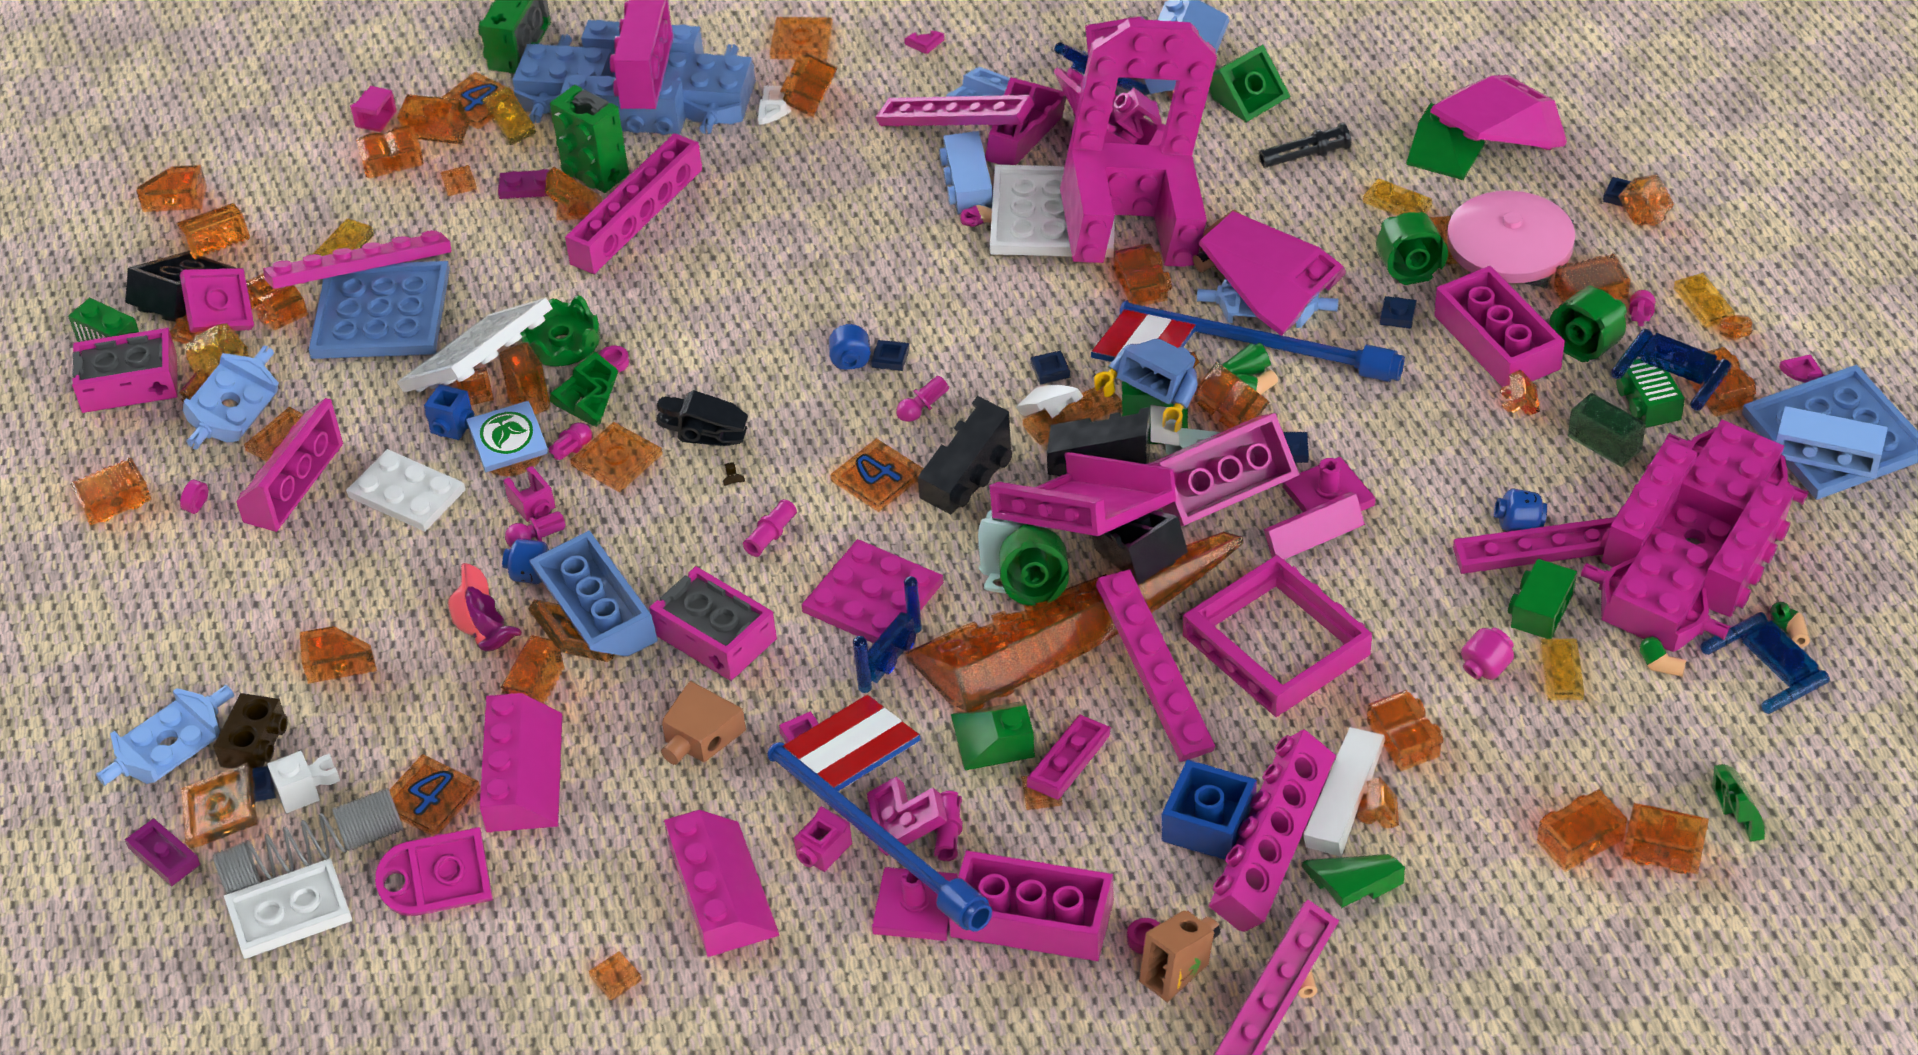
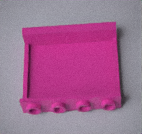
M1070 452L1065 453L1067 474L1039 486L1028 487L1004 482H996L989 485L992 518L1093 536H1100L1176 501L1173 468Z

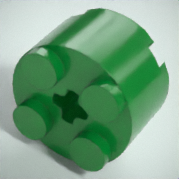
M1403 213L1396 217H1388L1381 223V230L1376 240V249L1392 278H1395L1403 285H1411L1430 281L1434 278L1432 274L1438 268L1440 270L1443 269L1448 259V248L1435 224L1426 213Z
M1588 285L1552 312L1549 325L1565 341L1563 351L1565 354L1580 362H1588L1603 355L1623 338L1626 331L1625 315L1627 309L1622 301L1614 299L1610 294L1601 289Z
M1024 524L1004 540L999 551L1000 579L1006 594L1020 604L1036 606V603L1052 602L1064 592L1069 581L1066 546L1056 533L1044 527Z

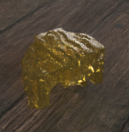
M227 323L202 332V334L195 336L193 341L187 343L186 358L194 374L200 378L203 375L208 374L210 376L220 364V357L223 353L248 357V348L240 340L239 335Z

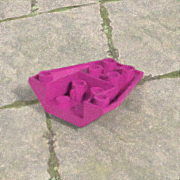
M1056 67L1054 74L1076 116L1084 75L1072 68H1069L1066 72ZM1117 94L1114 95L1113 104H1114L1115 99H1116L1117 96H1118ZM1112 104L1104 143L1161 146L1165 124L1161 122L1157 126L1148 119L1141 118L1140 123L1144 136L1138 139L1116 123L1113 112L1114 106Z
M1492 75L1458 89L1432 106L1430 111L1440 117L1439 121L1442 124L1463 130V135L1474 141L1482 139L1538 146L1546 150H1551L1554 147H1564L1567 142L1555 100L1509 75Z
M1234 211L1226 216L1198 243L1256 317L1281 336L1298 321L1306 306L1324 288L1329 291L1346 274L1344 266L1320 247Z

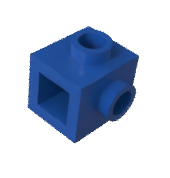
M441 384L437 386L424 405L425 417L428 420L430 432L441 437L460 440L465 431L469 429L466 419L474 417L468 391Z

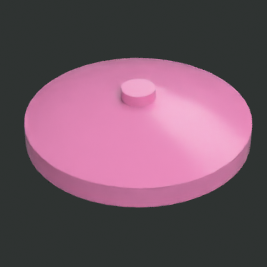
M1495 191L1469 199L1459 206L1451 216L1447 234L1450 253L1464 269L1473 273L1491 266L1507 283L1533 282L1553 275L1569 261L1573 253L1575 241L1574 225L1563 209L1546 198L1520 191Z

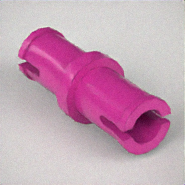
M782 499L769 515L761 517L757 523V528L743 542L745 551L751 556H760L773 539L777 540L782 535L783 528L797 514L795 505L789 500Z
M944 791L941 793L947 823L934 830L936 833L934 856H938V859L941 861H952L958 855V835L961 834L963 829V821L960 818L962 797L961 795L958 796V793L955 791Z

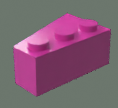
M1010 77L1004 95H1030L1035 105L1022 124L992 125L985 159L1000 165H1017L1063 117L1066 96L1061 90Z

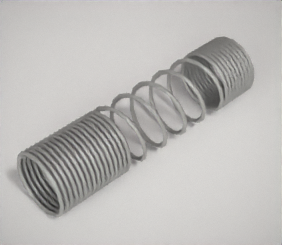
M385 788L382 791H375V793L368 794L364 798L361 797V799L358 798L354 802H347V804L344 803L340 807L333 808V814L344 841V848L337 839L323 813L319 814L326 855L317 843L306 821L301 820L308 862L301 854L288 828L283 827L290 870L282 860L270 836L265 833L264 837L272 877L263 866L252 843L248 840L246 844L242 842V844L239 843L235 847H228L224 851L221 850L217 854L214 853V863L226 893L229 894L260 883L253 855L268 879L275 878V866L271 847L285 871L288 873L292 872L294 865L289 840L301 861L306 866L311 865L312 857L307 832L321 856L326 860L329 859L330 850L324 823L337 846L344 853L347 850L357 849L362 845L372 843V841H378L382 837H389L393 833L396 834V832L403 831V826L389 789Z

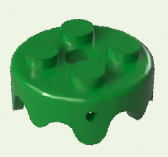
M576 295L570 303L561 302L558 299H550L548 302L553 309L543 315L546 320L531 330L527 327L520 332L523 348L533 361L542 365L556 367L568 366L587 358L597 348L601 337L597 314H592L586 300L580 295ZM559 335H567V336L564 337V338H560V339L555 338V337H557V336H559Z

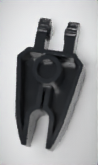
M695 390L687 393L685 399L665 396L657 401V409L660 413L658 412L656 423L663 427V429L667 428L668 430L677 431L678 439L681 442L716 446L743 443L747 431L748 415L731 402Z

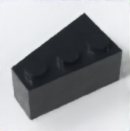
M978 395L972 402L975 409L965 422L959 420L955 425L954 429L957 431V434L947 447L941 444L918 476L920 499L950 515L957 508L967 505L971 495L979 487H985L991 480L992 475L1000 467H1006L1012 458L1009 411Z
M1150 407L1140 408L1138 414L1122 417L1120 412L1110 414L1109 419L1092 422L1091 418L1051 425L1047 448L1048 475L1060 477L1067 474L1065 453L1068 452L1148 464L1150 457Z
M1156 510L1100 536L1091 535L1096 551L1121 571L1130 569L1138 584H1141L1163 568L1172 566L1178 558L1188 552L1178 516Z

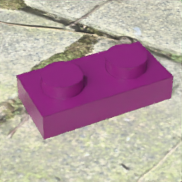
M541 169L500 173L499 199L559 196L560 171L559 169Z
M155 818L124 839L128 849L171 887L201 865L198 856Z

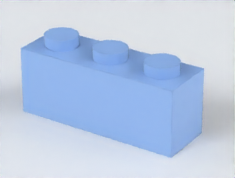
M979 131L943 135L944 148H939L941 166H947L943 167L945 185H951L947 187L949 204L956 205L957 214H961L964 209L976 205L992 208V185Z
M1785 406L1776 442L1785 446L1782 455L1788 461L1876 479L1888 427Z

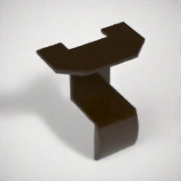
M734 462L724 464L727 477L723 480L724 486L745 482L744 476L736 473Z

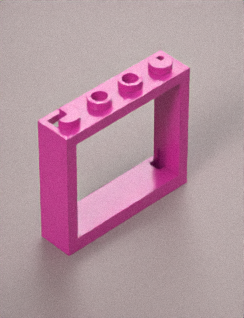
M1279 555L1269 559L1183 614V637L1275 717H1278L1371 655L1372 633L1365 628V624L1354 619L1340 603L1330 599L1317 584L1311 583L1299 573L1295 566L1288 564ZM1274 587L1281 590L1344 643L1343 646L1284 685L1278 682L1215 627V625Z

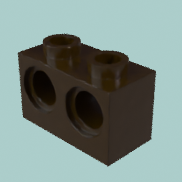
M240 693L213 745L220 767L247 770L263 767L265 762L271 761L274 754V744L278 736L285 733L288 724V718L284 714L280 699Z

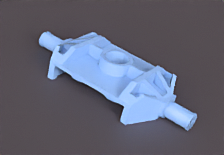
M1226 278L1222 285H1218L1217 290L1198 288L1197 302H1216V304H1219L1228 323H1233L1234 316L1256 317ZM1318 294L1304 309L1296 322V328H1301L1314 311L1326 310L1337 312L1338 298H1319Z
M262 346L261 350L253 358L223 353L220 357V364L190 400L187 398L184 400L183 413L187 421L196 428L186 441L190 447L193 446V449H198L206 437L208 439L213 437L226 443L236 442L241 439L278 390V381L265 367L267 361L274 355V351L270 347L267 350L268 346ZM227 399L234 400L238 405L227 407L222 404V401Z
M225 684L218 691L206 697L198 693L176 688L173 690L176 699L174 702L123 737H120L115 731L110 733L116 759H114V763L96 773L98 780L106 786L121 774L125 777L130 775L146 784L154 783L217 739L221 732L216 716L219 713L217 707L234 697L231 688ZM166 738H177L176 742L172 745H160Z

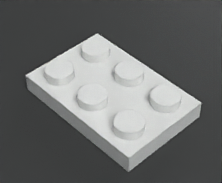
M387 449L346 491L349 498L425 532L466 489L464 482Z
M331 858L224 895L244 959L353 921Z

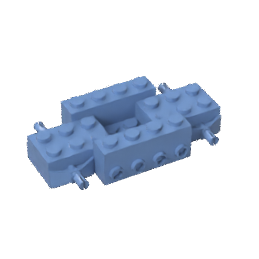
M588 20L581 37L583 47L570 46L572 38L567 34L566 36L564 34L560 36L558 45L527 44L513 77L516 106L523 111L531 112L529 120L532 123H535V121L537 124L540 123L543 114L551 113L550 102L575 84L581 87L582 90L585 89L608 101V103L618 106L622 131L660 133L663 135L674 133L680 135L686 118L694 122H702L700 131L706 134V131L707 134H710L714 124L742 122L756 82L752 57L738 56L739 48L737 45L733 44L731 47V44H729L725 55L704 54L700 26L672 25L674 38L656 109H621L619 97L614 96L613 90L614 79L616 78L615 72L610 71V55L615 54V37L620 36V22Z

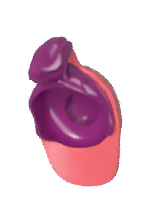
M463 563L461 565V585L448 599L452 622L460 631L474 636L481 650L486 652L497 650L508 643L513 637L522 635V632L517 627L504 626V618L497 612L495 600L489 595L486 577L477 567Z

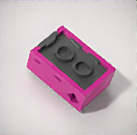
M169 328L73 343L72 386L82 413L178 398L177 353Z
M697 566L688 572V576L685 575L660 597V601L657 600L649 607L657 637L730 681L739 675L777 639L772 610Z

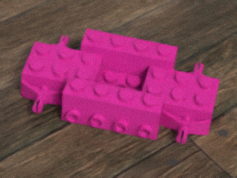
M1722 419L1717 427L1693 437L1692 440L1688 439V441L1669 432L1652 462L1648 464L1640 481L1634 486L1628 500L1620 508L1614 522L1606 530L1600 546L1605 548L1601 562L1612 568L1610 571H1604L1586 563L1582 569L1581 577L1599 583L1602 620L1643 639L1650 636L1656 637L1661 641L1665 649L1672 652L1682 648L1697 635H1703L1704 631L1724 640L1730 626L1712 619L1708 615L1709 609L1731 617L1736 607L1741 609L1745 607L1751 594V590L1748 589L1749 585L1757 586L1765 567L1761 566L1763 561L1768 564L1771 562L1778 547L1775 544L1776 539L1783 541L1791 523L1786 521L1792 500L1803 505L1809 494V491L1793 486L1787 481L1786 459L1782 455L1785 446ZM1694 538L1699 540L1701 543L1695 545L1693 543L1688 542L1686 539Z

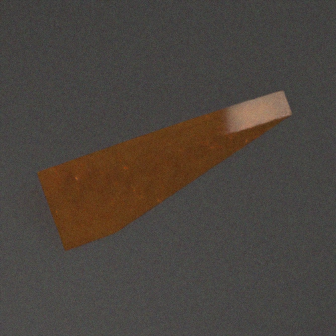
M1223 531L1186 545L1188 552L1178 558L1175 564L1163 568L1141 584L1137 583L1150 612L1153 613L1220 564L1244 544L1243 537ZM1104 574L1068 587L1052 602L1047 603L1046 600L1045 602L1036 603V606L1024 605L1025 610L1021 612L1007 614L1005 611L991 615L993 623L986 626L978 627L975 621L963 625L906 652V657L950 705L967 712L977 711L985 706V702L996 697L1001 698L1011 695L1015 688L1066 664L1119 634L1096 587L1098 578L1107 575Z

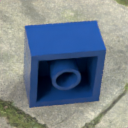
M1187 759L1161 814L1162 841L1225 860L1227 854L1239 839V827L1251 812L1252 807L1250 803L1257 793V779Z

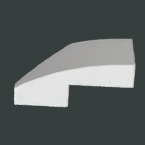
M764 86L763 99L760 100L759 125L778 120L791 112L794 97L793 86Z
M1041 386L1035 388L1016 408L1023 416H1028L1045 408L1053 418L1068 404L1076 403L1083 395L1079 389L1070 386Z

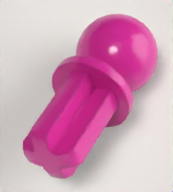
M1638 290L1630 298L1629 313L1631 320L1637 321L1640 327L1644 326L1645 321H1650L1655 312L1656 301L1651 292Z
M936 376L919 391L917 389L913 390L916 397L914 399L906 398L899 402L896 408L897 417L902 421L911 422L921 416L923 407L926 406L930 411L932 409L930 405L949 390L946 381L941 376Z
M581 422L572 424L568 429L560 433L558 440L549 447V453L553 454L556 460H562L571 452L578 453L582 446L592 439L590 427Z
M560 511L535 520L533 517H530V525L528 526L522 523L510 525L505 532V541L510 547H512L515 540L520 538L531 540L536 537L537 541H542L543 537L564 530L566 523Z

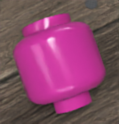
M1496 627L1492 629H1479L1461 649V656L1465 662L1463 664L1464 670L1477 680L1481 676L1489 680L1498 678L1514 659L1513 641L1506 633Z

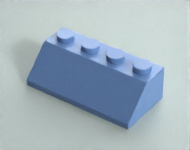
M1200 0L1165 1L1158 17L1160 21L1191 22L1205 42H1209L1213 46L1216 54L1230 21L1228 15ZM1144 79L1150 94L1174 90L1176 80Z
M590 530L529 560L534 571L590 650L628 657L658 641L651 613Z

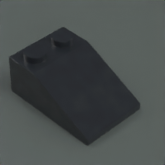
M188 251L128 267L125 303L136 306L140 312L162 315V319L166 321H180L182 317L187 316L180 280L182 270L234 269L236 267Z

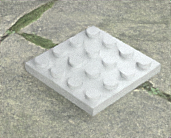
M995 165L990 254L1072 257L1060 192L1065 166ZM1115 217L1105 257L1114 258Z
M543 298L489 314L405 375L397 383L403 392L416 390L419 393L428 387L434 389L442 383L446 386L455 380L461 382L475 373L473 367L478 363L486 364L499 355L497 349L505 345L508 347L522 338L520 332L528 327L531 330L546 320L543 315L553 308L548 300Z

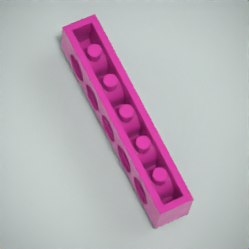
M674 133L565 236L570 265L592 274L599 271L703 170L699 142Z
M1305 729L1292 736H1284L1274 749L1276 756L1262 776L1264 783L1260 791L1251 800V812L1238 829L1239 839L1226 856V868L1213 885L1214 894L1209 907L1242 932L1265 922L1336 757L1332 751Z

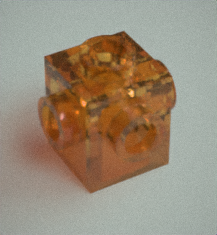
M1658 174L1634 178L1618 196L1629 217L1638 226L1647 224L1655 226L1666 219V214L1675 205Z

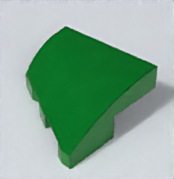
M594 352L573 369L572 377L550 393L549 401L558 408L597 427L601 423L619 370L597 352Z
M1725 764L1714 765L1713 789L1723 814L1734 813L1737 823L1743 822L1750 842L1765 840V828L1762 817L1739 773L1734 768Z
M1389 854L1312 859L1301 862V867L1319 889L1325 887L1341 908L1367 895L1375 899L1404 884L1405 866Z

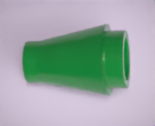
M1250 343L1227 362L1220 364L1221 371L1228 382L1232 376L1263 373L1265 368L1271 366L1268 353L1261 343L1255 345Z

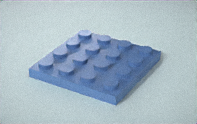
M448 261L404 262L324 278L309 346L311 359L436 354L450 272Z
M1857 364L1743 405L1742 415L1760 436L1775 442L1785 406L1888 427L1876 478L1918 463L1917 429ZM1786 460L1787 467L1816 500L1874 479Z

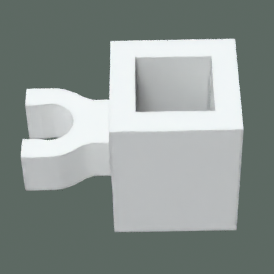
M302 751L267 763L285 813L320 801L316 786L331 785L340 781L336 767L333 768L334 765L330 754L319 757L311 765H307Z

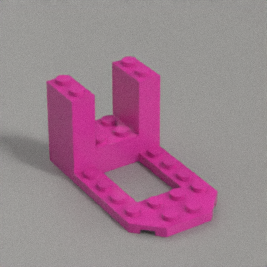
M1127 19L1117 26V31L1106 38L1102 35L1094 40L1090 47L1060 185L1073 262L1104 263L1115 215L1150 216L1155 219L1164 266H1194L1193 256L1199 252L1200 246L1198 243L1203 237L1207 218L1192 154L1217 60L1216 51L1209 42H1205L1191 22ZM1119 77L1176 80L1161 146L1104 143Z

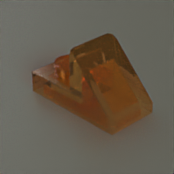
M553 167L546 174L545 194L557 202L556 221L584 219L602 202L600 195L556 167Z

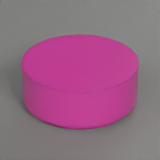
M608 346L598 353L619 370L618 373L625 370L629 365L628 352L621 346Z
M195 479L190 480L181 495V509L192 514L198 513L208 498L207 484Z
M1140 918L1133 921L1127 929V943L1134 952L1143 954L1146 933L1161 923L1152 918Z

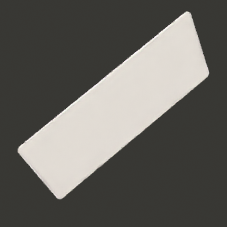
M1151 405V442L1179 446V434L1174 432L1176 420H1168L1165 427H1162L1163 412L1168 407Z

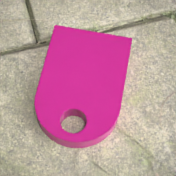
M480 827L398 844L382 857L376 870L375 883L379 896L389 909L400 915L418 916L493 900ZM395 873L402 874L405 877L403 888L396 892L388 891L385 888L386 879Z

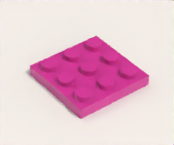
M857 539L801 604L802 612L889 650L944 583L943 575Z

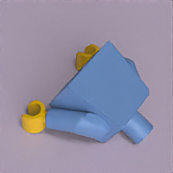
M1153 339L1140 344H1128L1108 366L1110 370L1108 372L1102 371L1095 375V389L1098 391L1100 387L1104 386V397H1110L1115 392L1114 379L1118 378L1168 405L1173 403V407H1168L1163 412L1162 427H1165L1168 420L1173 419L1176 420L1174 432H1178L1182 427V410L1188 408L1197 390V372L1193 369L1195 358L1190 355L1186 348H1177L1161 339Z

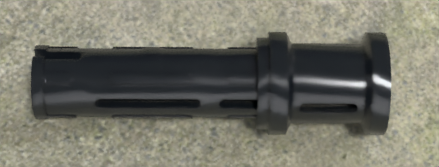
M1344 122L1338 123L1337 127L1325 131L1320 129L1314 130L1309 137L1265 150H1259V160L1264 168H1268L1269 166L1293 161L1316 153L1318 156H1325L1331 150L1342 147L1344 149L1351 148V136L1347 125ZM1337 138L1336 140L1328 141V139ZM1296 148H1300V150H1297V151H1294V152H1290V153H1287V154H1283V155H1279V153H1282V152H1285V151H1289V150H1292V149H1296Z

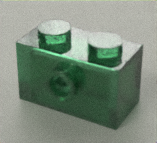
M1590 393L1571 410L1568 437L1618 466L1623 467L1642 450L1646 423Z

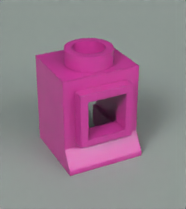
M369 86L358 101L350 105L355 127L382 132L397 111L392 90Z
M1135 88L1128 93L1119 94L1114 101L1113 112L1116 123L1138 139L1144 136L1140 119L1145 115L1157 126L1162 122L1157 102L1151 101Z
M533 466L526 468L530 487L521 492L518 491L514 486V482L509 477L503 480L508 502L514 506L526 522H529L530 517L538 519L546 516L552 509L556 508L552 488Z
M820 806L814 818L794 837L798 860L806 867L811 868L815 866L825 872L852 844L850 823ZM827 832H829L821 841L818 840L821 836L823 837Z

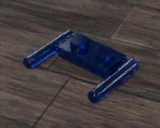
M1061 42L1057 43L1054 47L1055 53L1073 62L1071 68L1085 74L1088 53ZM1118 78V87L1129 91L1135 88L1143 95L1150 94L1146 84L1131 78Z
M1644 328L1612 368L1611 375L1615 379H1621L1637 357H1641V362L1702 385L1690 402L1691 408L1699 411L1727 375L1732 364L1727 359L1719 361L1714 354L1662 334L1656 333L1653 335L1649 329Z
M909 576L904 580L906 613L901 611L869 650L865 637L856 636L853 639L858 690L862 693L871 691L872 681L877 683L884 674L888 675L894 670L899 656L904 651L908 652L911 650L916 641V633L922 630L918 582L915 577Z
M1759 612L1730 627L1724 640L1718 636H1713L1700 645L1701 651L1706 655H1710L1741 639L1745 646L1789 686V688L1762 702V710L1767 714L1783 708L1830 682L1827 672L1819 670V665L1774 622L1768 621L1763 612Z

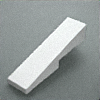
M1349 727L1303 834L1307 848L1342 857L1361 800L1364 801L1385 742V735Z

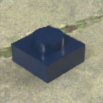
M1385 296L1380 316V325L1412 329L1417 300Z
M1283 432L1294 462L1308 463L1307 432Z

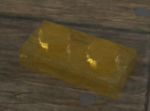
M509 86L483 98L486 109L510 145L536 134L534 124Z
M1380 178L1363 195V203L1396 216L1408 212L1427 213L1432 207L1433 200Z
M347 218L313 254L324 256L333 254L332 252L336 249L348 248L354 250L362 248L374 236L372 226Z
M1704 273L1674 282V290L1705 328L1734 320L1735 311Z
M1541 639L1540 649L1547 700H1584L1585 692L1577 639Z

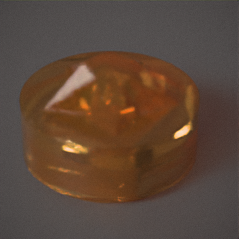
M1731 315L1719 321V333L1734 340L1749 336L1753 332V321L1747 316Z

